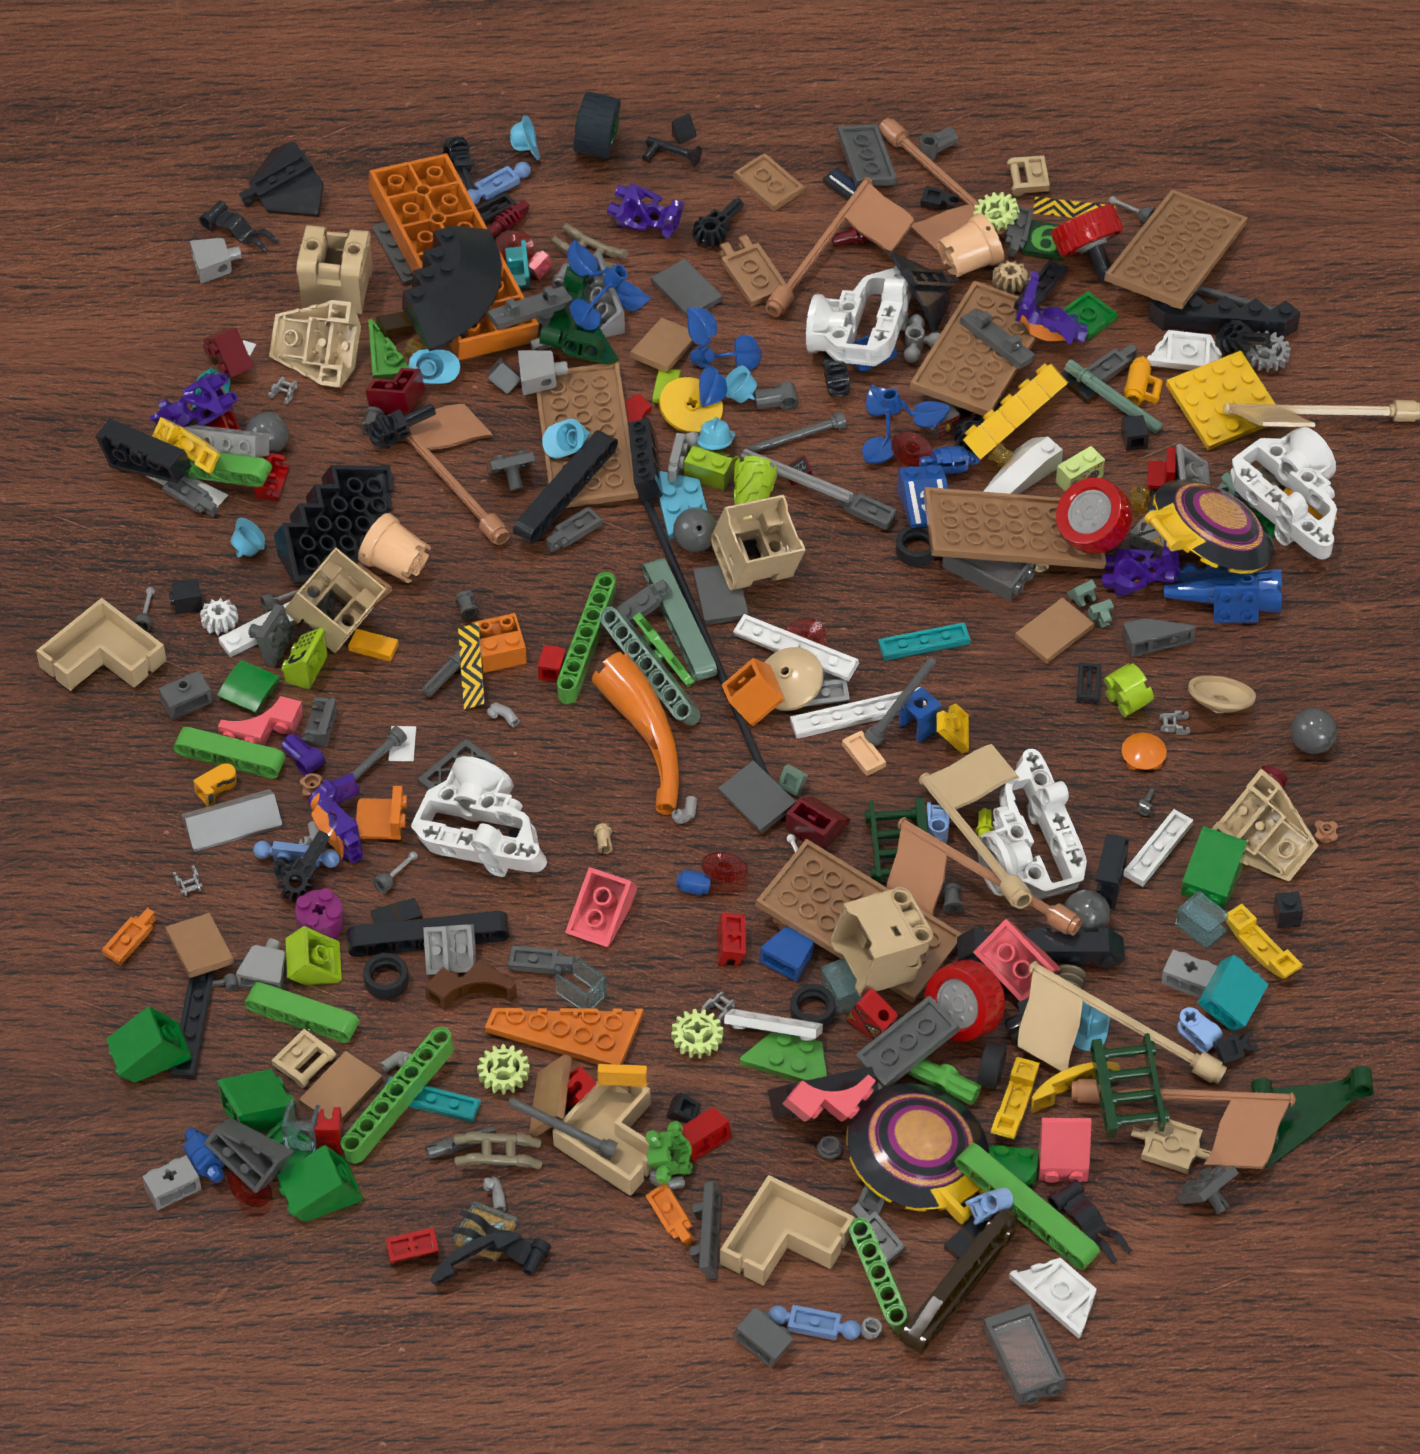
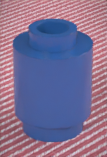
M684 869L683 873H678L676 886L680 887V892L700 896L702 894L708 895L711 876H707L704 872Z

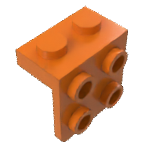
M393 786L392 799L361 798L358 800L356 821L360 839L401 840L402 828L406 827V814H403V809H407L408 801L407 795H403L402 786Z

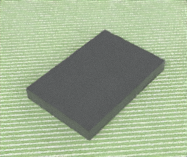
M686 259L651 277V283L687 319V308L698 307L707 310L722 302V295Z
M720 565L693 569L705 625L739 621L744 614L748 615L743 588L730 590Z
M754 760L718 788L719 792L761 833H764L783 818L796 803Z

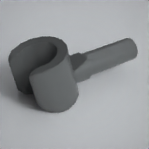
M1150 788L1147 796L1139 801L1137 811L1145 817L1153 809V805L1149 803L1155 793L1153 788Z
M231 973L225 975L224 979L213 981V986H226L227 991L239 989L236 976Z

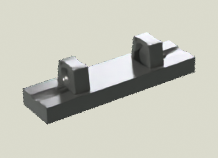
M548 286L543 289V293L516 302L514 298L506 300L505 305L488 310L487 317L498 331L570 307L573 299L563 286L552 289V286Z
M975 308L968 314L960 317V324L1017 369L1020 370L1035 360V354L1021 344L1022 338L1016 334L1013 337L991 321L992 315L987 311L981 313Z
M714 1181L704 1183L703 1202L695 1203L692 1207V1213L696 1218L702 1219L701 1244L690 1247V1256L694 1262H699V1269L708 1280L717 1279L722 1192Z

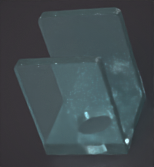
M1198 891L1178 908L1176 926L1207 949L1226 933V929L1220 924L1228 918V913L1202 892Z
M574 956L572 958L573 974L591 986V988L586 993L561 975L556 974V993L578 1008H594L607 994L606 976Z
M845 958L821 967L820 984L833 994L836 1004L835 1011L838 1015L851 1011L863 996L860 997L855 989L857 980Z
M288 1101L282 1122L285 1147L311 1153L317 1150L314 1128L318 1122V1113L321 1110L320 1105H316L312 1121L309 1123L296 1121L293 1101ZM302 1131L309 1132L310 1139L301 1142L297 1139V1135Z

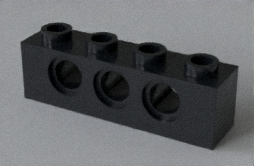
M649 418L628 423L633 479L641 501L661 497L663 495L655 431Z

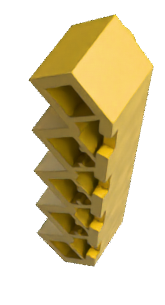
M1052 363L1049 366L1043 364L1035 371L1038 375L1030 381L1027 378L1018 386L1020 389L1018 393L1014 396L1011 394L1007 395L1000 402L1003 406L996 412L991 409L982 417L985 421L978 427L973 425L965 432L967 437L963 440L979 459L983 458L1069 383Z

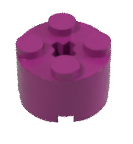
M328 888L314 890L300 896L296 901L295 908L298 929L306 926L330 938L337 939L344 927L343 909L340 899Z

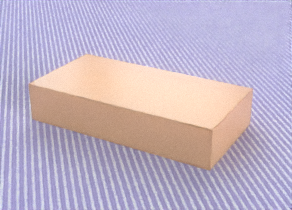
M862 730L842 740V746L866 777L886 767V761L873 744L865 738Z

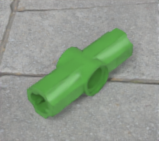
M924 1059L908 1072V1075L929 1084L930 1087L939 1089L970 1105L975 1103L981 1091V1085L960 1076L959 1072L948 1064L939 1066Z

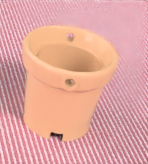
M977 213L969 219L967 224L937 241L939 242L937 249L943 264H948L949 267H952L948 272L950 275L955 274L957 278L987 265L995 266L999 262L1002 263L1004 261V251L1000 239L990 221L981 213Z
M386 513L379 517L367 532L359 549L358 560L368 567L375 566L406 583H410L412 580L408 577L411 574L417 576L429 557V554L425 553V548L430 550L431 547L403 527L395 516L391 513Z

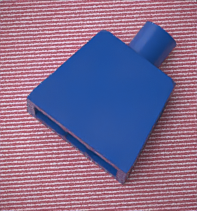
M784 927L761 947L760 963L798 982L812 958L814 942L793 929Z

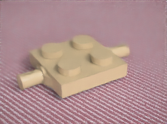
M1170 1119L1166 1123L1164 1132H1159L1156 1121L1148 1131L1134 1126L1131 1136L1145 1140V1147L1141 1156L1142 1160L1188 1174L1191 1163L1196 1157L1207 1160L1211 1151L1199 1148L1203 1130Z

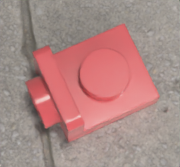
M543 250L540 253L537 252L528 261L529 272L539 280L553 266L550 257Z

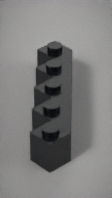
M1194 294L1182 309L1172 307L1158 300H1151L1148 319L1162 331H1168L1173 328L1184 329V332L1191 333L1213 331L1214 334L1218 333L1220 328L1225 326L1226 322L1230 323L1234 319L1247 324L1253 332L1265 333V331H1268L1270 335L1276 332V337L1284 336L1285 338L1298 330L1301 312L1286 300L1270 310L1257 298L1240 308L1227 296H1224L1210 306L1197 294Z
M973 928L957 937L958 961L974 960L984 965L973 952L992 932H984V928ZM1032 928L1031 932H1023L1054 962L1060 961L1063 964L1080 968L1082 965L1093 961L1108 970L1125 961L1124 937L1109 928H1098V932H1084V928H1080L1074 936L1066 935L1062 932H1051V928Z

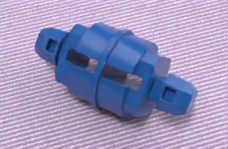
M947 445L946 447L931 450V457H921L919 459V467L941 465L944 474L952 476L953 474L967 472L968 464H978L980 459L973 451L967 452L963 446Z
M189 1128L185 1132L187 1142L183 1145L185 1155H187L196 1173L209 1178L215 1183H219L224 1178L222 1168L225 1166V1163L204 1144L209 1137L208 1135L199 1132L195 1128Z

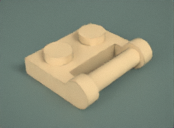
M1044 156L1016 157L1007 161L1013 180V195L1021 196L1024 193L1050 190ZM1020 167L1025 169L1027 183H1021Z
M303 1029L272 1059V1065L303 1089L309 1084L308 1080L328 1061L331 1062L336 1057V1053L325 1043ZM317 1051L321 1053L303 1073L298 1071Z

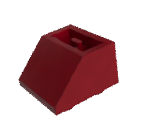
M813 796L800 798L786 813V830L803 840L808 839L824 850L850 822L849 817Z

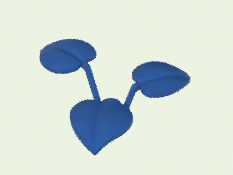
M576 239L572 241L567 252V260L569 266L577 275L584 277L588 274L593 277L605 273L603 281L606 286L590 304L583 299H575L570 305V313L574 321L582 329L592 331L599 326L601 315L592 307L609 288L615 287L622 307L631 312L639 310L651 299L642 290L625 280L628 273L622 265L616 264L611 269L607 267L604 270L597 271L598 262L593 254L581 246Z
M691 307L687 308L688 332L691 340L700 345H698V349L691 351L690 360L693 365L705 368L699 379V396L701 407H706L720 402L727 393L726 379L723 375L718 374V369L708 364H711L718 357L736 356L735 364L737 367L743 365L748 370H752L760 363L762 353L757 341L752 336L745 334L738 336L735 340V352L715 354L713 350L706 347L711 342L710 337L715 336L717 333V322L714 316L705 309Z
M871 385L866 397V409L870 415L876 417L886 413V438L874 437L864 444L862 449L864 461L870 464H879L890 460L896 455L898 443L890 440V414H897L900 412L901 407H903L910 416L914 417L915 425L922 428H930L936 426L945 418L950 411V406L940 402L925 401L917 404L914 408L915 412H913L906 405L905 400H901L896 389H885Z

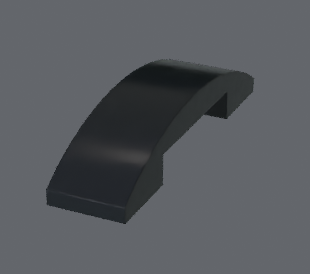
M516 1232L493 1233L474 1239L452 1252L438 1266L430 1280L432 1284L438 1286L458 1275L454 1267L458 1263L496 1244L499 1250L504 1251L524 1239L522 1235Z

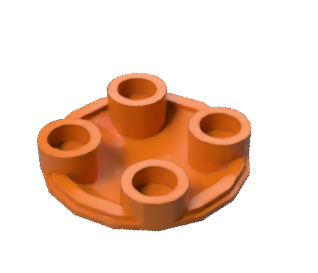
M1142 732L1126 738L1122 744L1121 753L1127 767L1131 770H1157L1162 767L1163 761L1166 759L1167 749L1159 737Z

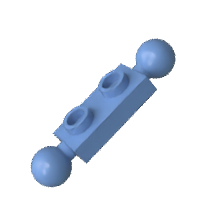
M526 162L517 163L514 170L506 166L475 183V189H469L467 192L474 205L480 201V197L487 202L520 184V178L528 177L531 168Z
M259 841L254 845L253 852L259 859L273 856L274 862L279 858H283L289 864L294 863L298 856L303 857L310 845L274 841L273 846H271L266 841ZM328 849L320 854L314 865L319 867L320 862H322L326 867H335L340 861L339 853L333 849Z
M779 1305L773 1306L768 1312V1315L775 1324L782 1325L788 1322L787 1330L790 1332L835 1341L837 1340L838 1333H842L848 1340L858 1338L861 1333V1326L857 1321L848 1320L841 1323L842 1314L797 1305L792 1306L791 1313Z

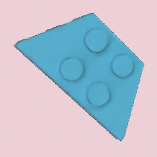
M660 471L663 496L658 497L668 540L675 538L673 534L675 520L682 511L691 507L702 508L707 511L699 479L678 475L675 482H669L667 480L668 472Z

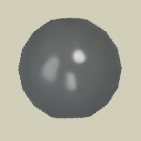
M274 412L255 414L247 422L245 431L270 434L269 453L278 454L287 445L289 439V429L285 420Z
M691 507L682 511L677 516L673 526V534L676 542L683 549L689 552L700 553L712 546L711 534L717 523L709 511Z
M1312 707L1304 709L1291 722V739L1296 747L1304 753H1323L1336 741L1337 723L1331 714L1324 709Z
M1083 889L1071 894L1064 904L1066 908L1077 913L1079 918L1082 919L1080 928H1084V932H1098V928H1106L1110 921L1111 912L1108 902L1100 893L1093 890Z

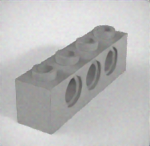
M202 425L183 427L209 443L220 453L251 457L269 455L270 434Z

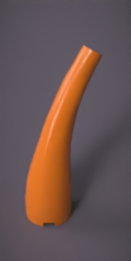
M617 652L603 661L606 666L600 673L594 672L592 683L634 726L650 747L660 776V787L657 789L655 808L660 814L671 815L676 810L679 788L678 758L672 730L664 709L646 676L626 652L624 655L621 652Z

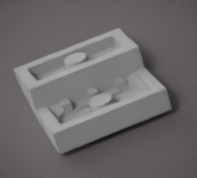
M823 671L822 687L817 696L805 707L850 701L847 681Z
M474 924L423 928L426 975L436 974L442 967L455 973L468 972L476 963Z

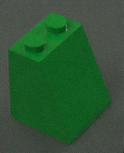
M1203 826L1182 881L1181 895L1190 900H1197L1211 907L1225 910L1243 869L1247 841Z
M150 1006L106 1039L110 1048L109 1053L116 1064L115 1070L121 1078H126L134 1083L189 1061L192 1058L179 1022Z
M272 1069L223 1078L217 1081L221 1106L228 1118H233L259 1133L273 1128L281 1119L286 1122L295 1117L293 1108L296 1107V1103L291 1094H286L283 1080L280 1076L276 1077Z
M326 1145L277 1175L280 1182L278 1188L289 1203L287 1205L289 1213L304 1222L364 1200L348 1161Z

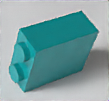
M1232 955L1220 961L1197 1003L1228 1030L1235 1032L1246 1026L1268 983L1258 973L1244 964L1242 959Z

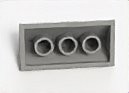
M598 251L594 257L598 262L597 271H600L607 267L601 252ZM605 273L588 277L584 291L588 304L606 286L603 281ZM612 287L592 307L601 315L599 327L605 337L625 333L624 310L615 287Z
M1177 444L1175 479H1188L1210 484L1208 462L1182 444Z
M270 789L181 814L194 852L283 827L275 795Z

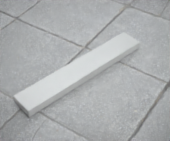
M746 614L742 616L733 631L735 636L774 652L789 647L804 648L817 657L824 672L847 681L850 680L859 665L858 659Z
M903 691L791 716L790 723L796 739L881 720ZM926 701L923 702V708L927 706Z

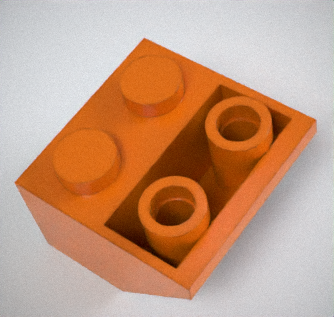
M515 613L472 622V624L477 622L479 624L483 673L527 664L526 646Z
M752 658L722 684L729 703L752 726H755L785 700L771 665Z

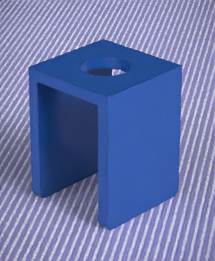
M920 687L900 709L899 726L903 727L916 718V741L918 743L922 742L937 731V713L941 712L942 704L927 690ZM926 701L927 706L923 708V702Z

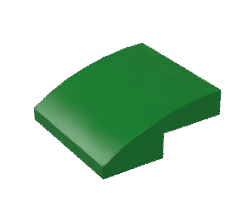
M241 660L231 671L217 696L258 715L267 696L271 698L281 678Z

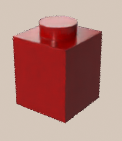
M543 645L538 663L539 680L557 682L566 659V648Z

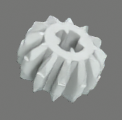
M221 597L218 601L211 599L210 604H204L203 610L200 613L202 626L204 629H207L209 634L216 632L217 635L220 632L228 633V629H235V624L238 623L239 619L235 605H232L230 600L223 602Z

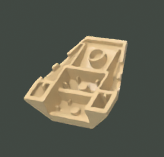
M331 300L327 301V303L315 304L307 308L275 314L269 357L300 372V374L309 377L320 385L341 388L355 369L361 325L354 303Z
M1261 768L1246 786L1247 788L1212 829L1247 841L1245 865H1250L1263 872L1290 881L1319 845L1280 783Z

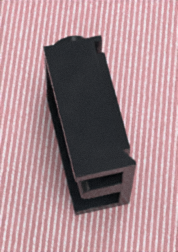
M1106 834L1095 882H1098L1096 892L1106 899L1110 909L1116 910V903L1127 862L1129 838Z

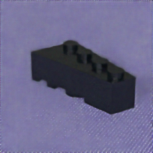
M109 419L96 434L97 441L111 468L178 483L191 467L185 450L115 420Z
M871 1066L804 1082L819 1090L835 1092L856 1086L867 1075H870L873 1079L875 1077ZM876 1081L871 1086L874 1089L873 1092L877 1090ZM800 1082L767 1090L773 1118L790 1114L792 1119L798 1118L797 1115L782 1103Z

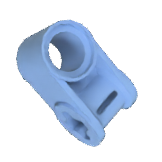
M927 802L926 818L928 833L946 843L948 840L950 817L941 805H932L931 802Z
M1188 1007L1181 1011L1180 1021L1177 1026L1179 1034L1190 1041L1199 1051L1207 1053L1214 1046L1213 1042L1223 1037L1222 1030L1195 1008Z
M1003 1187L976 1196L966 1201L965 1204L972 1211L975 1218L973 1221L974 1225H978L990 1220L1000 1210L1009 1209L1013 1204V1196L1010 1190Z

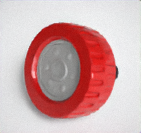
M1112 204L1083 213L1062 223L1051 231L1054 245L1062 258L1087 252L1096 274L1101 280L1100 283H1108L1104 279L1105 273L1109 270L1111 264L1102 245L1123 231L1120 217Z
M1091 477L1074 483L1062 495L1057 505L1056 524L1060 534L1073 547L1083 553L1101 554L1112 550L1124 540L1132 524L1133 511L1128 497L1116 485L1106 479Z
M960 960L938 969L930 977L925 990V998L930 995L959 1025L960 1031L952 1036L950 1040L970 1042L991 1033L998 1027L1005 1011L1004 995L1007 993V987L982 963L974 960Z

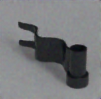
M221 200L199 217V222L204 228L210 230L215 225L227 228L239 242L243 244L254 243L266 254L269 250L257 237L253 236L260 234L268 237L275 243L279 242V239L267 229H253L240 214L228 212L227 204Z
M1074 1180L1059 1192L1054 1191L1047 1196L1049 1205L1060 1212L1064 1209L1066 1213L1077 1220L1083 1233L1104 1250L1112 1264L1117 1262L1108 1242L1097 1233L1112 1237L1127 1253L1132 1251L1124 1237L1118 1231L1110 1229L1103 1221L1096 1206L1082 1195L1084 1188L1078 1180Z
M464 1210L460 1213L461 1216L477 1223L486 1235L513 1232L496 1229L483 1217ZM453 1226L451 1230L452 1232L468 1236L473 1240L482 1237L480 1233L469 1228ZM534 1238L532 1243L524 1239L504 1251L499 1250L496 1244L485 1250L500 1252L509 1256L515 1262L523 1265L521 1269L523 1273L533 1277L543 1258L548 1256L552 1247L547 1241Z

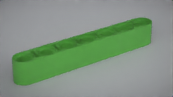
M603 572L597 575L558 677V699L564 704L575 702L579 696L604 628L600 621V614L606 607H612L615 599L616 579L612 573Z
M437 1027L430 1032L343 1136L341 1146L348 1162L353 1164L360 1163L367 1157L451 1056L455 1046L451 1033L447 1028Z
M971 1143L956 1158L955 1165L985 1192L1003 1187L1010 1190L1013 1196V1204L1009 1209L1018 1214V1220L1077 1269L1085 1270L1100 1253L1098 1245L977 1144Z

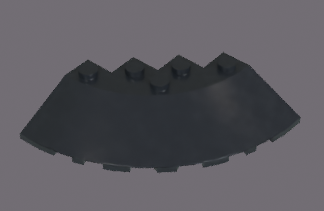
M449 226L433 231L432 248L423 251L422 268L413 271L412 288L403 291L402 310L429 352L452 343L453 339L459 335L464 336L467 334L468 329L481 322L485 317V313L496 299L501 282L502 264L496 241L489 229Z
M331 465L321 477L322 484H315L305 496L307 503H299L290 514L291 523H283L274 534L277 554L294 584L306 583L335 548L339 549L355 564L360 562L358 560V553L367 532L379 517L389 513L392 508L391 492L393 491V480L390 466Z

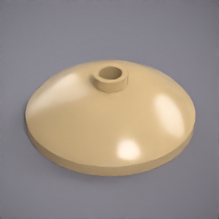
M789 647L779 650L764 662L771 665L785 698L775 709L782 711L800 709L809 704L822 687L824 677L822 665L813 653L804 648ZM789 670L786 675H783L785 671Z
M1221 676L1195 677L1190 680L1188 685V691L1191 696L1201 705L1215 713H1231L1244 710L1253 705L1256 698L1254 690L1246 684Z

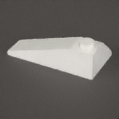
M1049 437L1030 439L1016 448L983 492L1020 494L1057 469V466L1062 463L1063 449Z

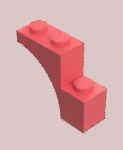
M280 696L275 705L258 717L243 721L221 719L218 725L219 735L265 746L272 730L280 734L294 735L303 716L302 702Z
M867 1075L856 1086L835 1092L819 1090L801 1081L782 1104L804 1122L811 1117L815 1119L823 1110V1107L843 1122L846 1118L852 1119L860 1109L857 1106L862 1099L866 1101L872 1094L874 1089L871 1086L876 1080Z

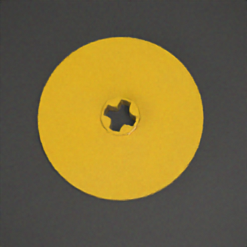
M682 377L675 379L664 387L660 395L659 407L661 414L672 427L681 432H697L700 434L703 423L714 420L715 417H718L719 420L721 419L723 413L722 400L709 406L701 407L699 379Z

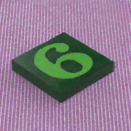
M1031 220L1022 255L1064 261V258L1059 255L1051 237V231L1060 224Z

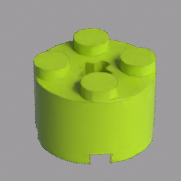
M1133 663L1122 666L1104 678L1108 688L1105 691L1107 698L1110 702L1116 701L1119 705L1118 709L1124 717L1131 715L1154 700L1151 686L1149 688L1145 686L1144 682L1147 680L1145 675Z

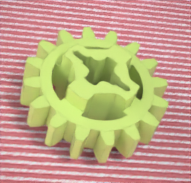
M993 192L991 197L985 195V200L979 199V205L974 206L975 211L973 214L985 213L984 216L990 221L997 232H1000L1002 227L1008 229L1007 225H1014V219L1019 218V208L1016 199H1012L1010 194L1005 197L1004 192L997 196Z
M693 1009V1014L685 1011L684 1018L678 1016L676 1018L677 1023L672 1025L671 1033L674 1047H680L681 1054H684L686 1051L689 1052V1058H692L694 1054H697L698 1058H702V1053L710 1056L711 1049L717 1051L718 1044L723 1042V1027H721L720 1019L714 1020L713 1013L707 1016L704 1009L701 1014L697 1013L696 1009Z
M502 1044L501 1049L492 1046L493 1052L491 1053L487 1050L484 1051L485 1058H479L477 1070L479 1081L484 1082L486 1089L492 1086L493 1093H496L498 1089H501L502 1094L506 1093V1089H510L513 1093L515 1092V1086L522 1088L523 1081H528L530 1067L528 1057L523 1056L522 1050L515 1052L513 1045L506 1049L505 1044ZM517 1065L519 1066V1071H518V1073L516 1072V1070H517L516 1066H517ZM489 1066H491V1072H490V1073L488 1072Z

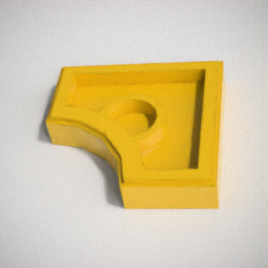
M957 704L949 706L948 713L945 711L938 712L937 732L962 754L968 752L969 714Z

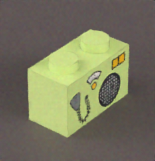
M1090 446L1057 466L1056 483L1066 491L1074 483L1082 479L1091 477L1101 478L1104 473L1105 459Z

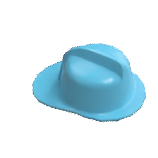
M525 115L522 121L515 124L510 131L511 145L518 151L530 150L533 156L539 160L540 155L536 143L535 129L530 118Z
M428 349L419 350L411 356L408 365L412 369H421L423 382L433 384L451 382L457 377L460 370L458 358L447 350H433L430 352Z
M738 366L725 378L727 382L726 397L739 403L746 401L748 398L754 400L753 393L756 390L757 382L745 366Z
M715 417L714 420L706 421L701 426L698 445L708 450L723 449L732 443L735 433L730 431L726 422Z
M567 419L548 427L543 435L544 451L553 458H562L574 454L584 445L591 433L575 419Z
M238 518L230 542L236 549L238 558L242 555L252 557L260 550H264L265 536L253 522L245 518Z
M1083 1002L1080 1019L1081 1026H1079L1073 1045L1080 1050L1090 1051L1092 1040L1102 1039V1043H1105L1110 1017Z

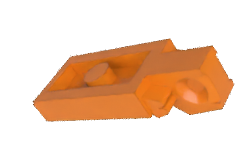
M147 908L139 917H130L102 948V954L121 966L153 929L152 925L156 921L155 912Z
M668 1184L660 1185L648 1193L646 1198L667 1232L674 1239L679 1237L687 1247L694 1243L695 1239L689 1231L693 1227L691 1220Z

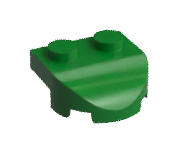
M990 1146L989 1155L1025 1185H1035L1038 1149Z

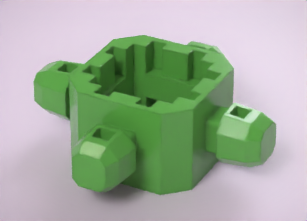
M678 1121L671 1122L667 1131L657 1132L652 1130L646 1133L645 1139L649 1144L646 1155L648 1163L656 1170L655 1178L661 1185L668 1184L671 1175L679 1173L689 1175L692 1173L693 1166L689 1162L692 1151L691 1145L682 1135L683 1127Z

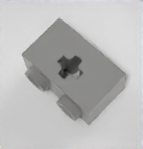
M1173 950L1163 969L1161 984L1200 998L1217 966L1207 960H1200L1185 952Z
M187 1155L173 1159L169 1164L158 1169H152L142 1176L145 1190L157 1211L201 1190L199 1176Z

